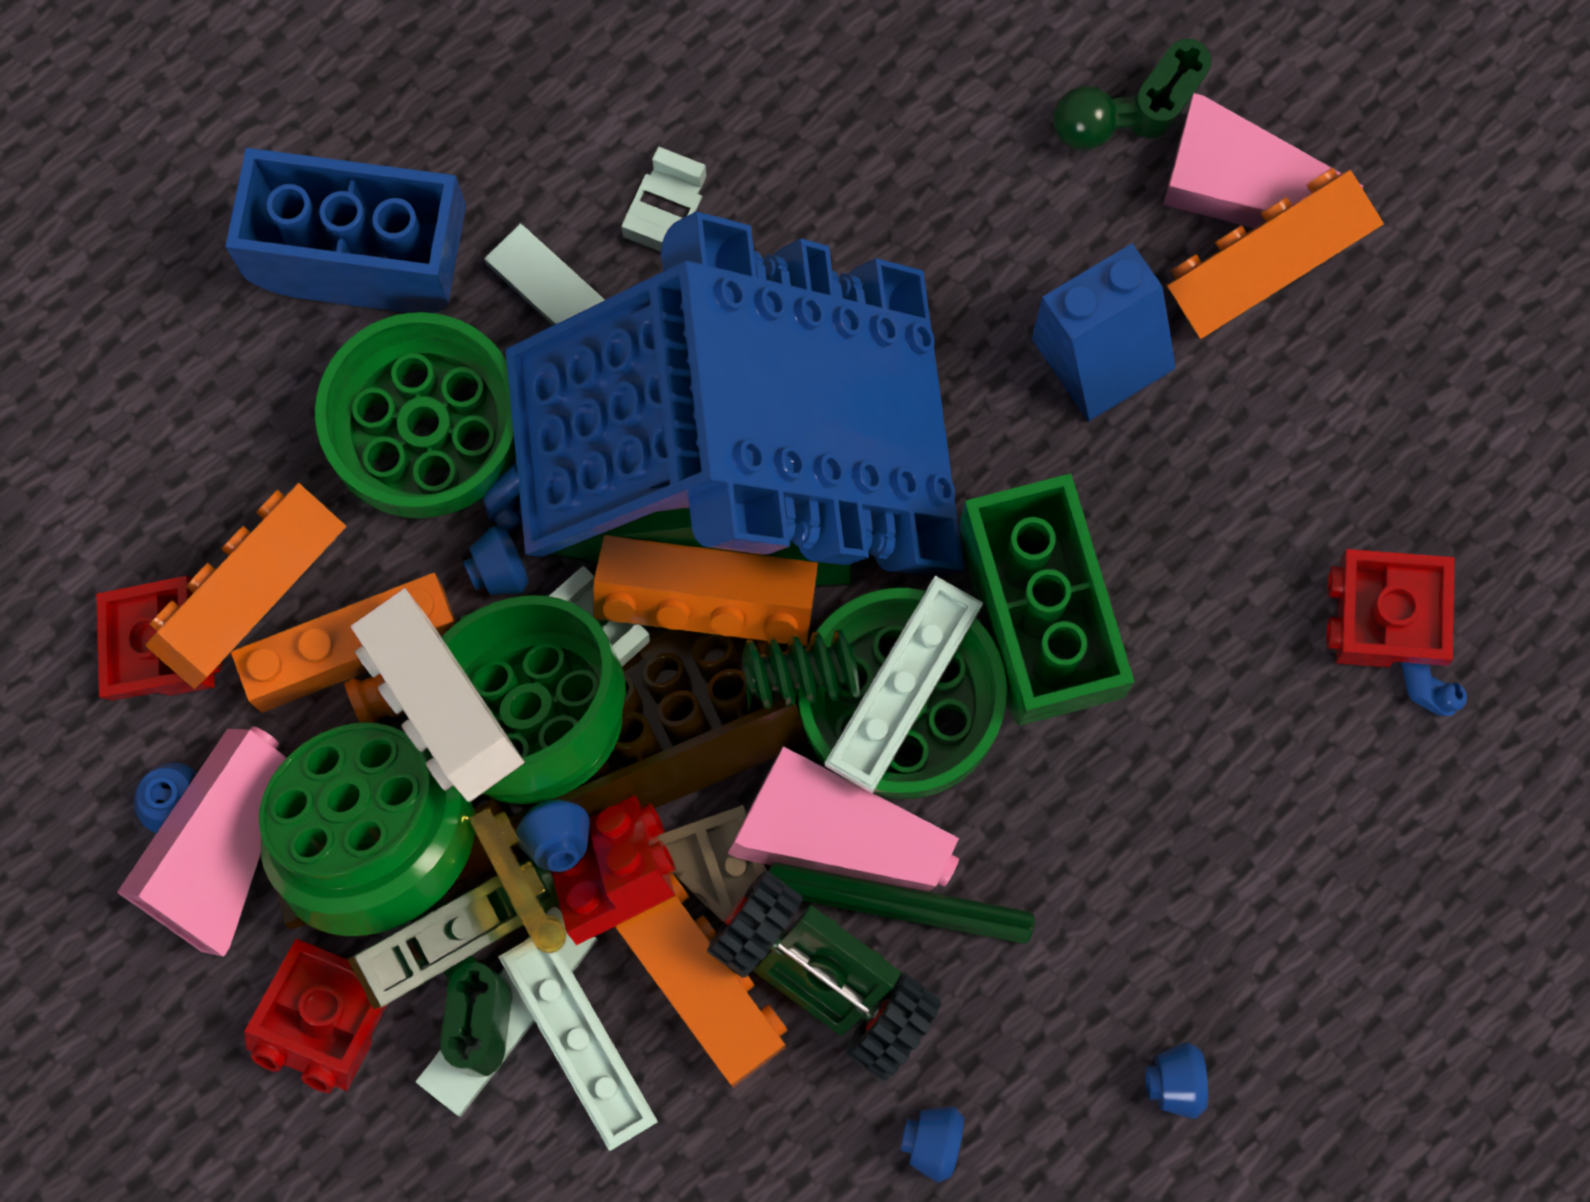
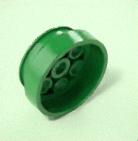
M418 312L395 315L377 321L356 333L338 350L331 359L320 381L315 404V422L318 438L325 456L346 487L362 501L380 511L408 518H432L457 512L484 497L499 477L510 468L516 456L507 361L501 351L488 337L461 320L436 313ZM417 370L428 373L422 385L415 388L403 386V380L409 373ZM471 384L478 388L475 396L468 401L459 402L452 399L453 392L461 385ZM385 405L389 407L387 415L381 421L375 423L364 421L365 413L372 406ZM431 418L439 421L437 429L431 435L420 437L413 434L416 424L421 420ZM482 432L489 436L486 445L479 450L470 451L463 448L464 440L472 433ZM386 453L399 455L398 464L392 470L379 472L374 469L375 463L380 456ZM445 467L450 470L449 476L444 483L438 486H429L424 483V478L431 469Z
M890 588L864 594L841 606L816 631L820 633L826 646L829 647L834 630L841 629L848 643L852 644L853 642L857 671L861 672L866 679V684L859 690L860 698L854 699L851 692L840 689L838 701H832L823 686L819 688L816 703L810 704L803 690L798 689V709L806 738L817 758L824 766L828 756L842 735L843 727L849 723L886 660L880 653L879 646L885 640L899 638L926 591L912 588ZM976 618L950 661L956 667L958 676L951 682L937 683L903 741L911 743L919 749L921 760L912 767H902L892 760L873 792L875 795L885 799L910 800L938 794L965 779L979 766L990 751L1003 721L1007 699V683L1000 653L987 630ZM954 712L963 720L964 730L957 735H944L936 728L934 719L940 713Z
M535 595L520 596L501 600L480 608L457 622L442 636V639L525 762L484 791L483 794L495 800L512 804L544 802L576 789L603 766L612 753L621 731L622 710L625 700V677L621 662L601 625L591 614L578 605L563 599Z
M353 723L325 731L293 751L277 768L264 791L259 809L261 858L264 870L271 884L290 909L302 921L315 929L339 936H365L401 926L418 917L439 901L451 888L465 867L475 836V813L472 801L468 802L454 785L446 791L440 786L426 765V762L433 758L428 748L420 752L404 732L378 723Z

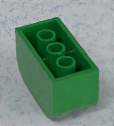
M1071 473L966 500L960 520V533L965 561L975 597L983 602L980 615L984 628L993 639L1004 665L1007 683L1006 702L1015 723L1018 726L1124 699L1134 684V678Z

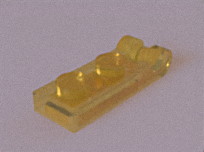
M489 805L470 815L469 820L534 945L544 953L558 951L566 942L564 923L559 917L545 913L537 895L546 890L531 861L521 866L511 846L520 840L505 811L495 816Z

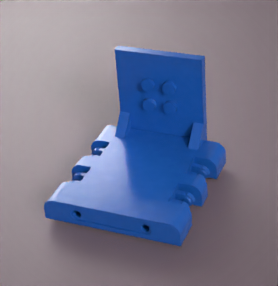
M696 211L676 221L667 230L661 247L663 272L506 349L525 555L543 557L653 512L690 508L693 534L696 540L706 547L765 555L789 547V541L792 540L795 545L799 546L805 558L815 562L849 565L869 558L870 554L875 556L877 563L882 569L889 572L944 578L965 571L955 504V487L952 482L934 351V335L931 329L923 270L875 258L855 267L849 274L841 273L838 277V274L832 270L829 246L801 238L778 249L773 255L766 254L762 259L761 254L758 251H754L751 225Z

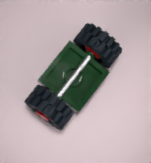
M765 870L750 885L744 896L739 899L725 918V922L719 927L715 933L716 935L711 940L707 952L742 978L747 977L750 971H754L840 1036L847 1032L862 1017L863 1022L856 1028L853 1034L854 1037L849 1041L846 1055L882 1082L883 1080H888L891 1075L893 1076L898 1071L900 1064L904 1065L909 1059L911 1051L913 1049L916 1050L921 1043L920 1039L929 1031L930 1023L937 1017L939 1012L937 1010L941 1007V999L905 972L901 974L900 970L887 962L878 952L864 945L840 927L835 920L824 915L812 905L785 931L784 929L789 924L790 918L796 913L802 901V896Z

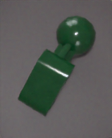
M1181 39L1176 41L1169 47L1136 96L1112 99L1110 95L1098 87L1084 85L1066 92L1058 100L1054 109V128L1060 140L1074 150L1091 151L1104 145L1111 139L1116 129L1131 128L1137 135L1150 139L1163 136L1172 127L1208 74L1211 67L1210 53L1197 40ZM1181 66L1185 67L1188 71L1183 73L1174 85L1157 113L1152 111L1150 108L1159 101Z
M442 900L437 901L433 906H431L421 915L401 925V928L447 902ZM410 939L407 945L417 963L424 964L413 940ZM470 955L443 971L450 981L447 989L440 1045L441 1053L450 1065L470 1076L478 1078L494 1073L503 1062L511 1011L512 991L507 980L485 964L478 963L474 956ZM486 984L488 986L487 993L478 994L475 1001L472 998L474 991L483 990ZM477 1039L481 1041L479 1050H471L468 1056L465 1055L467 1046L476 1045Z

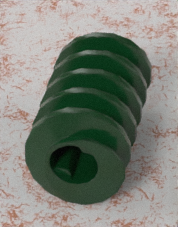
M841 629L834 630L829 647L826 646L819 632L812 633L808 649H804L797 635H790L786 652H782L776 639L771 637L768 638L765 652L762 655L759 654L752 640H746L742 656L749 710L753 695L758 694L764 708L771 709L776 692L781 693L788 707L794 706L798 689L803 690L810 704H815L819 688L823 686L832 701H838L842 684H847L854 699L860 698L853 642L852 644L848 643Z

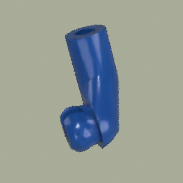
M517 463L499 477L483 498L486 516L489 521L495 522L497 527L506 528L508 533L514 531L522 524V514L517 509V496L520 495Z
M1401 662L1407 693L1413 702L1438 716L1454 715L1457 710L1462 709L1466 705L1467 694L1459 683H1445L1433 677L1428 664Z

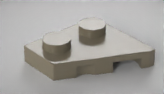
M743 805L658 836L659 841L662 840L674 861L676 870L672 874L722 923L725 922V918L739 899L744 896L750 885L766 870L764 864L737 859L727 854L747 816Z

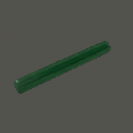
M777 862L772 863L768 869L771 874L800 894L803 901L1023 944L1029 942L1034 931V914L1029 911Z

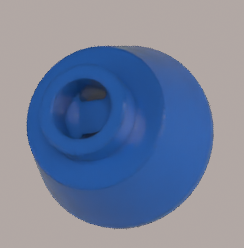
M490 527L469 547L473 557L463 561L475 590L486 587L490 596L521 594L527 587L529 579L513 540L506 528Z
M175 762L160 764L146 772L137 784L134 793V809L140 822L147 829L157 834L198 772L185 764ZM170 786L171 789H165V787Z
M566 800L542 802L532 807L520 821L515 833L517 844L538 867L554 872L569 870L586 853L590 827L589 816L581 806Z
M1183 1042L1157 1054L1154 1066H1146L1145 1068L1147 1097L1149 1100H1157L1160 1110L1189 1119H1196L1207 1109L1208 1080L1204 1056L1201 1049L1190 1042Z
M946 1106L920 1110L917 1120L907 1118L900 1151L910 1153L909 1165L937 1183L951 1178L960 1150L964 1116L956 1107Z

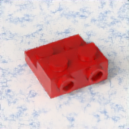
M1346 549L1339 561V566H1331L1328 576V597L1338 598L1337 617H1329L1326 647L1327 649H1336V664L1390 668L1393 662L1449 666L1453 661L1455 557Z
M182 576L96 594L99 698L114 701L152 693L172 696L215 688L214 674L220 672L223 661L196 689H193L145 646L157 632L149 625L171 601H174L181 607L191 597L193 593L185 586L193 579L192 577Z
M635 795L590 817V836H588L585 855L569 870L563 872L552 871L566 933L576 946L675 897L669 873L675 871L676 867L666 845L662 840L659 841L658 838L659 835L665 833L664 826L653 805L649 803L642 806Z
M296 938L244 1031L246 1049L252 1052L250 1055L251 1059L264 1069L279 1072L283 1065L303 1073L301 1076L302 1081L314 1090L330 1093L335 1086L348 1091L372 1045V1034L388 1004L381 1008L373 1009L362 984L347 959Z

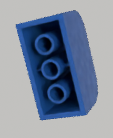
M245 148L225 248L245 279L277 294L300 299L404 313H437L445 310L449 304L466 203L456 175Z

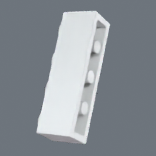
M406 588L350 626L362 644L361 647L355 650L357 657L373 678L378 674H381L385 682L378 687V690L396 714L403 710L407 714L409 719L401 724V726L420 752L426 748L429 749L433 758L426 762V765L445 791L454 785L462 796L470 802L525 763L428 616Z

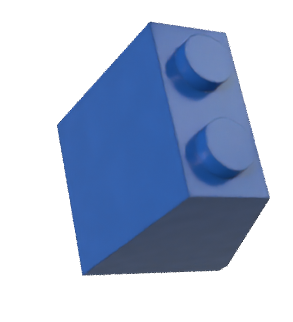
M1133 243L1042 297L1032 340L1087 422L1092 421L1175 370L1176 366L1163 287Z

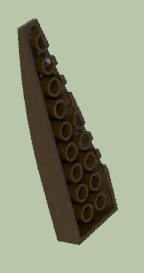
M663 627L649 632L650 642L622 666L625 677V700L622 710L621 731L612 753L603 766L585 783L551 800H566L577 804L587 812L589 818L634 795L642 806L650 803L654 808H658L778 756L783 746L792 750L809 743L795 702L794 706L788 707L780 692L775 693L771 709L764 708L758 694L753 695L749 710L742 656L746 640H752L759 654L762 655L765 652L767 641L678 629L673 630ZM483 793L471 800L475 813V836L469 858L455 882L527 858L528 856L517 844L515 838L516 829L523 816L532 807L542 802L512 804L495 800ZM278 893L284 923L287 928L293 929L308 925L290 909Z

